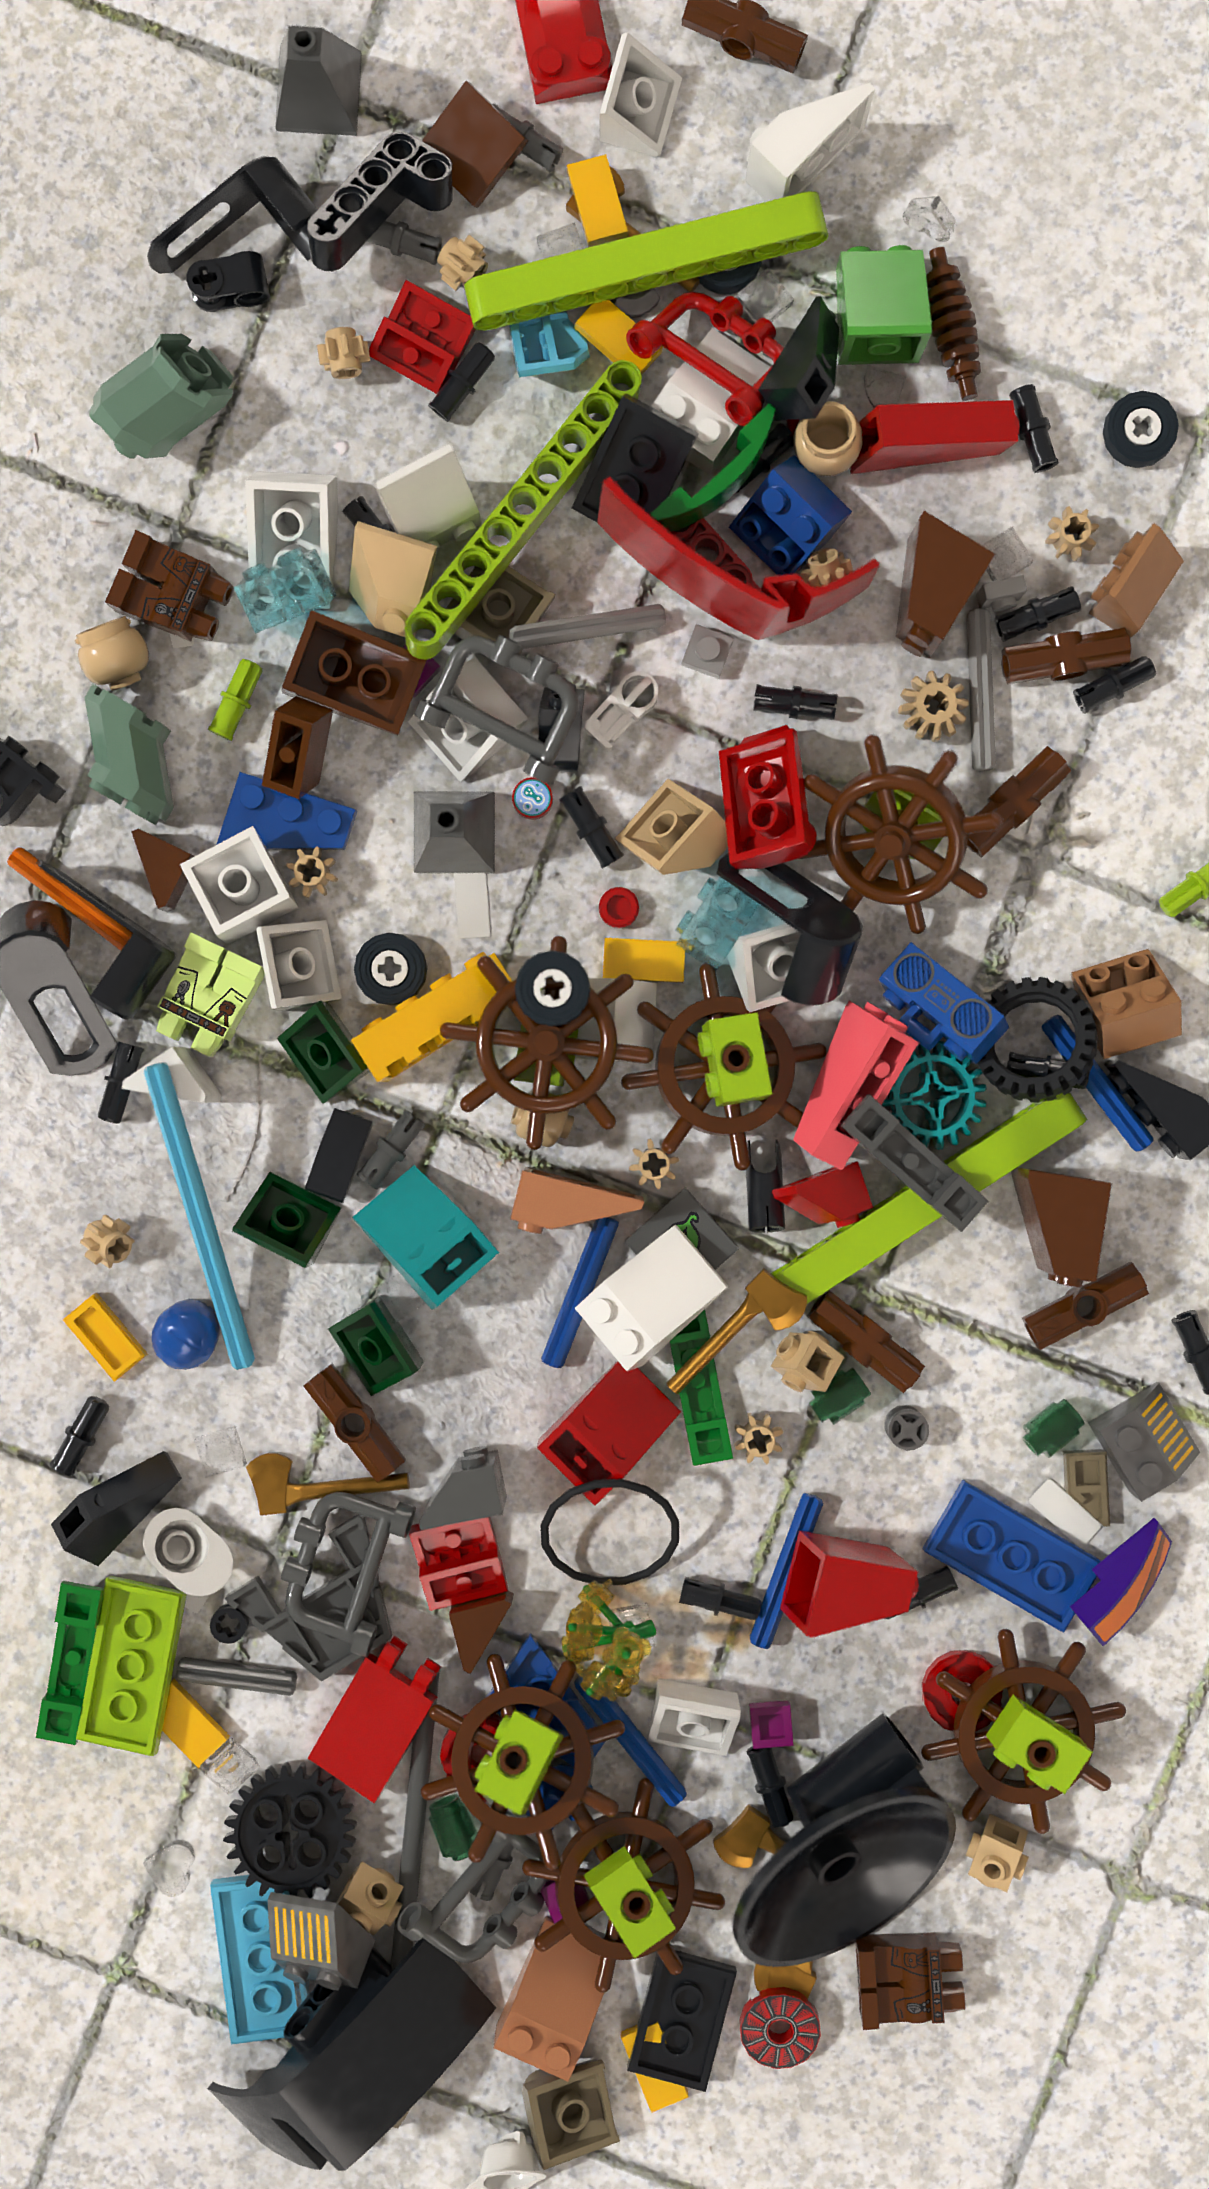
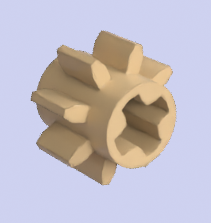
M468 235L465 241L452 237L444 245L437 259V262L442 266L439 271L442 274L441 279L457 291L461 284L464 286L471 278L485 274L488 268V263L483 260L486 256L483 252L485 247L471 235Z
M337 327L325 333L326 344L317 345L320 365H324L325 371L331 370L332 377L336 379H350L359 376L362 373L361 363L370 362L368 342L363 341L362 335L356 336L355 329L351 327Z
M1068 506L1062 512V520L1058 517H1052L1047 524L1054 530V533L1048 536L1045 544H1053L1057 550L1055 555L1057 559L1062 554H1071L1073 561H1077L1082 554L1081 547L1091 551L1096 545V542L1090 538V535L1098 529L1099 524H1091L1087 517L1089 510L1085 509L1082 513H1073L1070 506ZM1069 528L1070 533H1078L1079 537L1075 540L1073 534L1066 535L1065 530Z
M834 548L817 550L809 556L806 562L808 569L801 571V576L810 586H824L853 572L851 559H845L843 552L838 553Z
M315 847L312 855H306V853L298 849L299 859L295 864H286V867L294 871L295 875L288 882L289 885L297 887L303 884L302 892L306 898L310 897L312 889H318L321 894L326 896V884L329 881H338V878L330 874L329 870L336 863L335 859L327 858L324 861L320 860L322 849L319 847ZM315 863V867L321 870L320 877H312L309 882V878L303 873L305 868H312Z
M650 1138L647 1140V1150L644 1152L636 1148L632 1150L639 1157V1163L629 1166V1170L641 1171L643 1175L639 1179V1185L642 1186L647 1179L654 1180L656 1188L660 1189V1179L665 1175L670 1179L676 1178L673 1172L669 1171L670 1164L677 1163L679 1158H668L662 1147L660 1149L654 1148L653 1141ZM656 1152L658 1159L665 1158V1165L659 1167V1174L652 1175L650 1169H643L642 1163L649 1160L648 1154Z
M103 1215L102 1220L89 1223L84 1231L83 1239L80 1240V1243L88 1248L84 1256L95 1265L101 1262L108 1268H112L113 1263L126 1260L131 1252L132 1244L135 1242L133 1238L126 1234L130 1226L121 1219L113 1220L108 1215Z
M748 1413L749 1422L744 1427L741 1425H735L734 1427L737 1433L742 1435V1439L734 1443L735 1449H747V1463H751L754 1457H762L763 1461L768 1464V1455L773 1450L776 1452H782L783 1450L780 1444L775 1442V1437L783 1434V1430L781 1427H774L772 1429L769 1427L771 1423L770 1414H766L762 1420H755L754 1416ZM760 1430L762 1435H767L763 1438L764 1445L757 1447L756 1443L751 1441L753 1439L752 1432Z

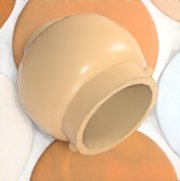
M826 402L816 419H799L793 434L794 452L799 462L809 472L820 476H835L848 470L857 460L862 448V428L856 416L846 408V405Z
M126 616L103 623L76 635L75 643L80 644L78 660L85 676L94 684H108L111 691L140 681L142 678L139 672L147 666L149 660V651L143 636L138 630L130 627L131 620L127 619Z

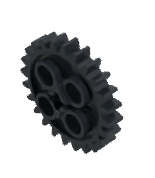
M285 1762L278 1775L275 1768L271 1765L265 1770L266 1780L256 1773L250 1779L253 1789L246 1785L239 1789L238 1793L244 1801L234 1799L229 1805L231 1810L238 1815L228 1816L224 1821V1824L233 1828L234 1831L227 1833L223 1838V1842L235 1844V1847L226 1857L227 1859H240L241 1862L234 1873L236 1875L247 1871L250 1874L245 1883L246 1887L251 1886L256 1881L261 1883L259 1896H263L270 1887L274 1889L275 1893L283 1894L285 1891H289L290 1895L298 1897L300 1890L303 1889L306 1895L312 1898L316 1892L315 1883L324 1890L328 1889L330 1885L328 1874L339 1878L343 1870L337 1862L348 1863L352 1856L344 1848L353 1847L357 1838L346 1834V1832L355 1829L357 1821L346 1819L345 1816L352 1811L354 1805H341L340 1800L346 1793V1789L333 1792L331 1787L335 1777L332 1776L323 1783L319 1780L321 1776L320 1767L310 1776L306 1774L305 1762L300 1764L296 1773H292L289 1762ZM287 1794L291 1796L292 1800L290 1826L293 1831H298V1834L292 1841L296 1868H292L289 1863L291 1851L290 1833L283 1832L284 1827L289 1821V1811L284 1798ZM307 1799L315 1802L319 1810L318 1815L315 1817L304 1815L300 1809V1801ZM264 1803L273 1805L277 1810L278 1819L275 1821L264 1819L260 1813V1805ZM310 1841L318 1844L321 1848L322 1856L316 1859L308 1857L304 1853L303 1843ZM263 1847H276L281 1854V1861L276 1863L268 1861L264 1857Z

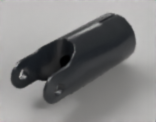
M775 1139V1169L769 1173H761L756 1171L751 1163L750 1140H748L750 1166L746 1170L749 1231L765 1233V1227H767V1233L782 1231L785 1229L784 1204L775 1199L772 1190L783 1186L782 1156L779 1142Z

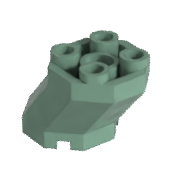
M160 334L150 349L100 386L93 397V405L89 410L90 418L102 427L114 442L117 451L130 459L136 458L137 455L145 459L166 457L178 441L224 408L233 395V388H229L233 382V376L212 351L204 346L199 351L192 349L188 346L192 339L183 334Z
M92 684L84 698L95 763L87 775L92 779L89 787L120 805L126 798L128 800L125 805L126 809L154 825L158 823L159 819L166 822L174 808L163 747L171 730L157 720L152 721L147 718L146 713L109 691Z

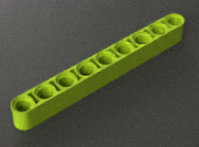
M808 191L479 275L468 280L464 284V290L473 327L479 331H487L810 249L822 244L828 239L829 235L819 194Z
M619 360L612 363L409 615L405 623V641L407 649L412 656L427 660L434 658L443 649L591 463L622 396L627 393L636 399L639 397L642 375L640 369L634 363ZM623 383L628 385L630 390L620 391L613 385ZM599 413L606 420L597 422L592 420L589 415ZM570 443L577 444L583 450L574 453L566 450L564 446ZM544 474H551L558 481L552 484L545 483L539 477ZM523 504L530 506L534 511L531 514L523 515L514 508ZM501 535L506 537L509 543L504 546H496L489 539L493 536ZM471 566H477L485 573L480 577L474 578L466 575L464 570ZM451 597L456 599L460 605L454 609H445L440 606L439 601L443 598ZM419 629H428L435 636L431 640L420 641L413 634Z
M1070 1092L1066 1095L1063 1093L1056 1095L1057 1099L1047 1101L1046 1098L1040 1099V1102H1033L943 1162L980 1192L1083 1125L1088 1119ZM904 1186L873 1208L859 1216L860 1221L841 1227L772 1272L771 1275L794 1290L807 1295L808 1304L942 1216L910 1188Z

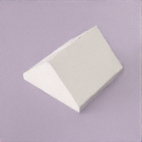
M628 32L623 33L602 103L600 111V142L656 157L660 156L682 77Z
M327 920L260 926L256 928L271 1008L273 1010L285 1011L311 1006L319 1001L332 1002L342 999Z
M783 924L739 937L727 955L745 1007L749 1012L790 1001L782 997L781 992L801 933L789 924Z
M589 978L590 987L598 993L616 978ZM634 980L633 986L607 1006L615 1023L618 1044L648 1047L653 1051L654 1026L639 1016L637 1007L644 1001L656 1007L657 983ZM594 1017L578 1029V1039L600 1041V1032ZM575 1055V1059L598 1060L596 1057Z
M170 1047L123 1080L122 1089L150 1094L144 1070L152 1064L166 1063L169 1067L178 1099L200 1103L221 1102L222 1096L190 1048Z
M658 1678L647 1742L727 1756L741 1715L738 1694Z

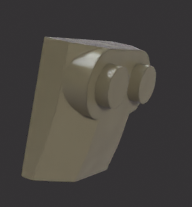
M475 566L469 576L477 578L485 572ZM508 566L455 634L463 640L472 636L489 638L495 642L499 635L509 638V630L514 626L539 622L554 600L555 594L551 591H546ZM453 598L446 609H454L460 603Z
M602 2059L575 2066L568 2082L539 2069L530 2074L523 2084L522 2095L530 2134L543 2170L620 2142L614 2125L603 2071L605 2066Z

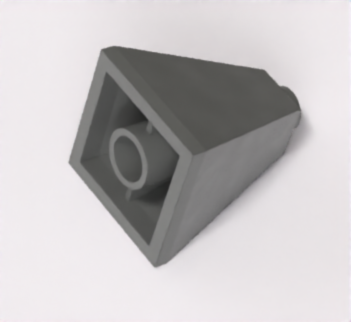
M288 26L280 45L276 131L357 136L361 51L322 27Z
M414 791V873H495V792ZM454 821L451 827L444 828L447 823Z

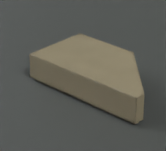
M1104 1449L1063 1451L1065 1492L1104 1527L1110 1526L1107 1451Z

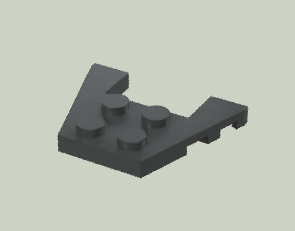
M360 1514L334 1528L328 1534L349 1567V1570L302 1598V1604L308 1611L343 1623L370 1544L365 1517ZM378 1572L362 1619L363 1621L378 1625L377 1635L371 1651L392 1637ZM259 1575L225 1597V1600L234 1609L238 1608L252 1620L251 1623L261 1632H267L283 1646L282 1649L321 1682L362 1657L351 1653L352 1643L305 1628L296 1623L289 1615L287 1608L284 1610L279 1609Z

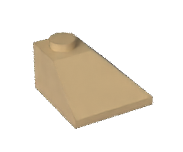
M357 521L354 531L349 592L374 628L405 637V623L409 615L431 589L437 546Z
M670 779L663 783L615 838L619 844L662 875L711 867L728 848L726 822L714 808Z

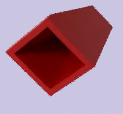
M799 1530L780 1609L805 1636L813 1638L899 1615L909 1611L911 1599L917 1594L919 1586L918 1571L887 1546Z

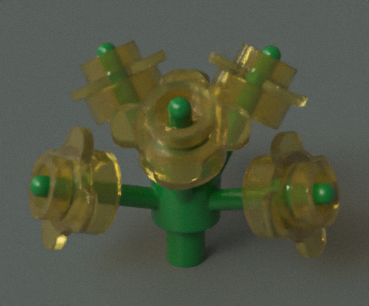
M608 1579L605 1583L598 1584L594 1580L590 1584L583 1586V1590L578 1595L581 1603L576 1608H573L569 1614L566 1623V1636L562 1637V1651L566 1660L575 1662L577 1666L576 1672L584 1679L580 1685L587 1695L596 1700H600L604 1696L610 1701L615 1702L618 1698L617 1695L621 1697L630 1696L632 1685L638 1684L640 1679L638 1676L640 1672L639 1665L642 1659L651 1653V1643L647 1638L656 1635V1628L651 1619L636 1625L631 1620L622 1623L608 1607L615 1598V1595L608 1589L613 1582ZM601 1612L611 1622L613 1627L602 1626V1620L599 1616ZM611 1644L610 1647L605 1648L602 1652L603 1664L593 1661L585 1669L584 1662L594 1659V1647Z

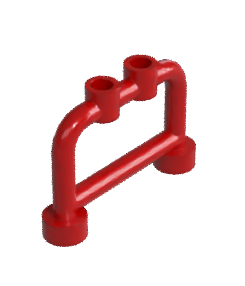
M698 292L683 293L667 305L651 322L640 320L627 332V344L636 356L648 359L663 346L732 393L725 402V409L730 419L740 426L748 424L762 411L761 401L764 398L758 389L771 368L751 386L668 330V328L687 310L695 309L710 316V321L717 330L725 332L729 329L742 338L747 350L755 354L762 351L774 363L784 349L774 339L776 329L771 321L766 318H759L752 325L742 318L743 306L737 298L727 296L721 302H718L714 298Z

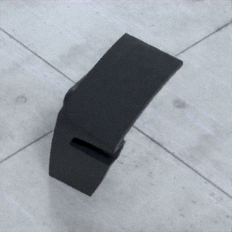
M423 1938L418 1940L393 1972L392 1966L372 1947L357 1988L340 1985L339 1990H332L320 1984L314 1987L284 2028L283 2036L292 2047L276 2067L265 2071L258 2081L247 2089H235L219 2085L215 2082H212L207 2089L263 2145L273 2152L298 2165L314 2170H321L326 2162L329 2161L338 2171H345L375 2145L431 2088L474 2038L496 2007L453 1959Z

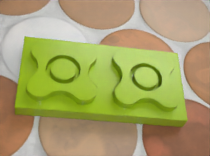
M109 1576L105 1579L103 1603L99 1624L96 1628L76 1740L148 1756H155L158 1753L187 1597L186 1593L178 1589L115 1576Z

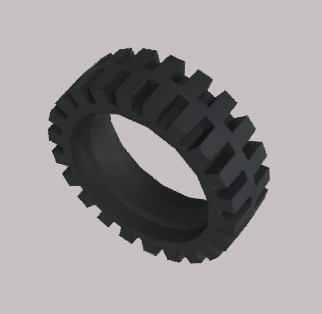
M1031 977L1021 978L1022 982L1018 984L1011 981L1005 984L1006 989L1001 992L999 989L991 994L992 999L987 1003L1004 1016L1011 1010L1026 1003L1043 1002L1058 1007L1070 1018L1075 1028V1047L1070 1059L1059 1070L1044 1077L1027 1078L1012 1073L999 1061L995 1052V1044L978 1062V1065L992 1085L1003 1094L1011 1095L1014 1099L1020 1101L1028 1099L1030 1102H1040V1099L1045 1098L1047 1101L1057 1099L1056 1095L1061 1093L1066 1095L1072 1091V1087L1075 1084L1080 1085L1085 1079L1086 1072H1090L1093 1066V1060L1096 1057L1098 1048L1097 1029L1089 1007L1080 998L1079 994L1072 988H1066L1062 982L1055 980L1053 983L1044 977H1039L1038 981H1032Z

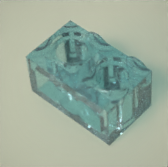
M301 547L279 556L280 564L266 568L265 563H260L242 572L244 578L234 587V590L255 634L308 613L311 610L329 604L337 595L316 549L303 554ZM294 571H301L309 577L310 588H302L296 584L293 577ZM258 586H264L272 592L274 603H266L259 597L257 592Z
M709 877L697 896L703 903L695 914L688 910L675 929L676 932L681 934L676 946L701 963L712 966L717 971L760 904L723 878L719 877L716 881ZM722 894L732 896L736 901L737 909L733 911L722 909L718 904L717 897ZM706 927L712 930L715 935V943L709 945L701 943L696 937V929Z

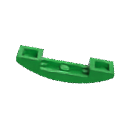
M768 404L740 430L736 449L740 454L696 495L691 497L680 486L650 514V517L668 532H673L703 519L730 499L757 465L768 439L775 409Z
M705 1309L670 1341L675 1373L710 1339ZM713 1358L679 1393L693 1466L733 1459Z
M69 1581L61 1582L55 1622L58 1623L47 1693L41 1702L36 1738L76 1745L78 1742L76 1737L96 1628L99 1624L103 1603V1588Z

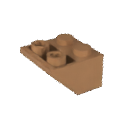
M1153 523L1143 534L1136 531L1130 541L1126 542L1112 562L1115 566L1106 577L1104 576L1090 596L1096 602L1089 611V614L1112 629L1125 628L1130 638L1141 629L1184 562L1161 527Z
M1149 949L1071 972L1075 991L1085 1001L1094 1018L1098 1037L1097 1049L1103 1059L1182 1035L1181 999Z

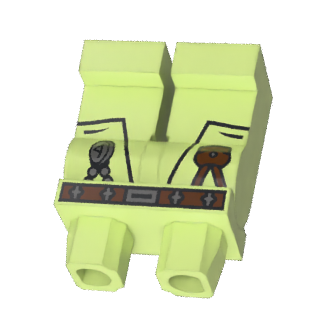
M190 932L184 945L186 948L166 988L164 996H162L157 1006L163 1012L156 1031L179 1041L188 1022L196 1025L200 1029L190 1048L213 1058L224 1039L232 1040L235 1029L258 990L265 972L264 967Z

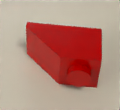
M858 1161L847 1163L843 1170L831 1167L772 1190L775 1199L817 1224L835 1222L837 1228L860 1221L858 1214L873 1208Z

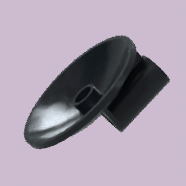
M885 1713L875 1718L787 1787L788 1794L804 1828L791 1837L753 1877L743 1892L733 1917L732 1932L734 1939L743 1955L750 1961L771 1967L792 1966L828 1956L852 1945L856 1940L862 1939L880 1928L911 1903L935 1877L945 1862L956 1833L954 1814L946 1801L939 1794L933 1792L920 1774V1771L924 1768L921 1760L900 1730Z

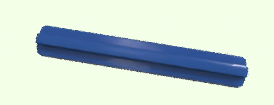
M1055 1015L1049 1018L1041 1027L1067 1062L1076 1044L1075 1033L1062 1016ZM1093 1060V1066L1090 1070L1086 1087L1130 1147L1138 1152L1144 1150L1154 1141L1153 1136L1097 1062Z
M611 1217L595 1219L542 1354L541 1360L546 1365L554 1368H562L564 1366L582 1320L575 1307L593 1291L619 1226L618 1221Z
M804 1493L801 1496L761 1604L759 1616L755 1620L750 1634V1642L757 1647L769 1649L772 1645L783 1615L780 1606L799 1530L813 1533L823 1507L822 1499L815 1495Z
M591 1670L581 1673L574 1681L575 1688L603 1723L616 1719L624 1723L625 1732L623 1735L616 1737V1739L645 1776L653 1783L668 1805L671 1807L678 1805L687 1796L684 1786L649 1742H647L603 1684L600 1685L592 1696L587 1695L586 1689L596 1676Z

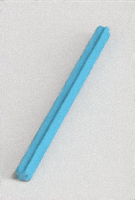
M166 1063L152 1064L144 1070V1076L230 1362L234 1369L248 1368L254 1362V1353L170 1070Z

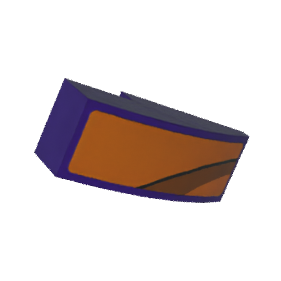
M1155 1518L1150 1520L1091 1569L1100 1582L1070 1606L1102 1646L1106 1645L1122 1630L1139 1610L1154 1587L1166 1562L1172 1540Z

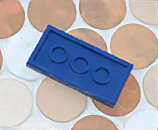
M963 1479L922 1548L927 1554L1063 1633L1075 1615L1070 1606L1090 1590L1097 1578L1091 1569L1102 1561Z

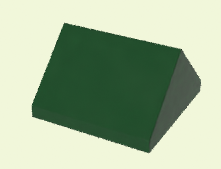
M319 1001L315 1003L277 1038L322 1104L328 1102L371 1072L351 1041L353 1039L352 1035L328 1002Z
M269 1172L233 1226L232 1232L307 1268L315 1263L341 1211V1207Z
M379 1295L328 1328L370 1396L413 1375L424 1363L382 1295Z

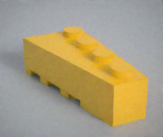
M481 952L465 962V971L455 977H452L450 973L441 977L429 986L432 991L419 999L416 995L408 998L395 1007L396 1013L384 1020L382 1017L375 1019L361 1029V1034L351 1039L377 1082H388L451 1042L453 1039L443 1038L440 1034V1027L443 1023L478 1025L484 1008L496 993L477 966L479 958L487 956L485 952ZM495 953L491 954L489 957L492 958L509 982L513 981Z

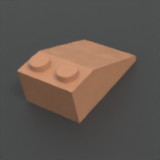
M525 1167L522 1170L510 1219L519 1221L518 1229L541 1234L543 1228L555 1229L641 1210L644 1198L640 1195Z
M545 1917L537 1936L554 1925L552 1918ZM569 1934L544 1952L538 1951L533 1943L496 2024L493 2048L568 2082L586 2044L604 1993L597 1991L595 1988L600 1956L583 1947L572 1934Z

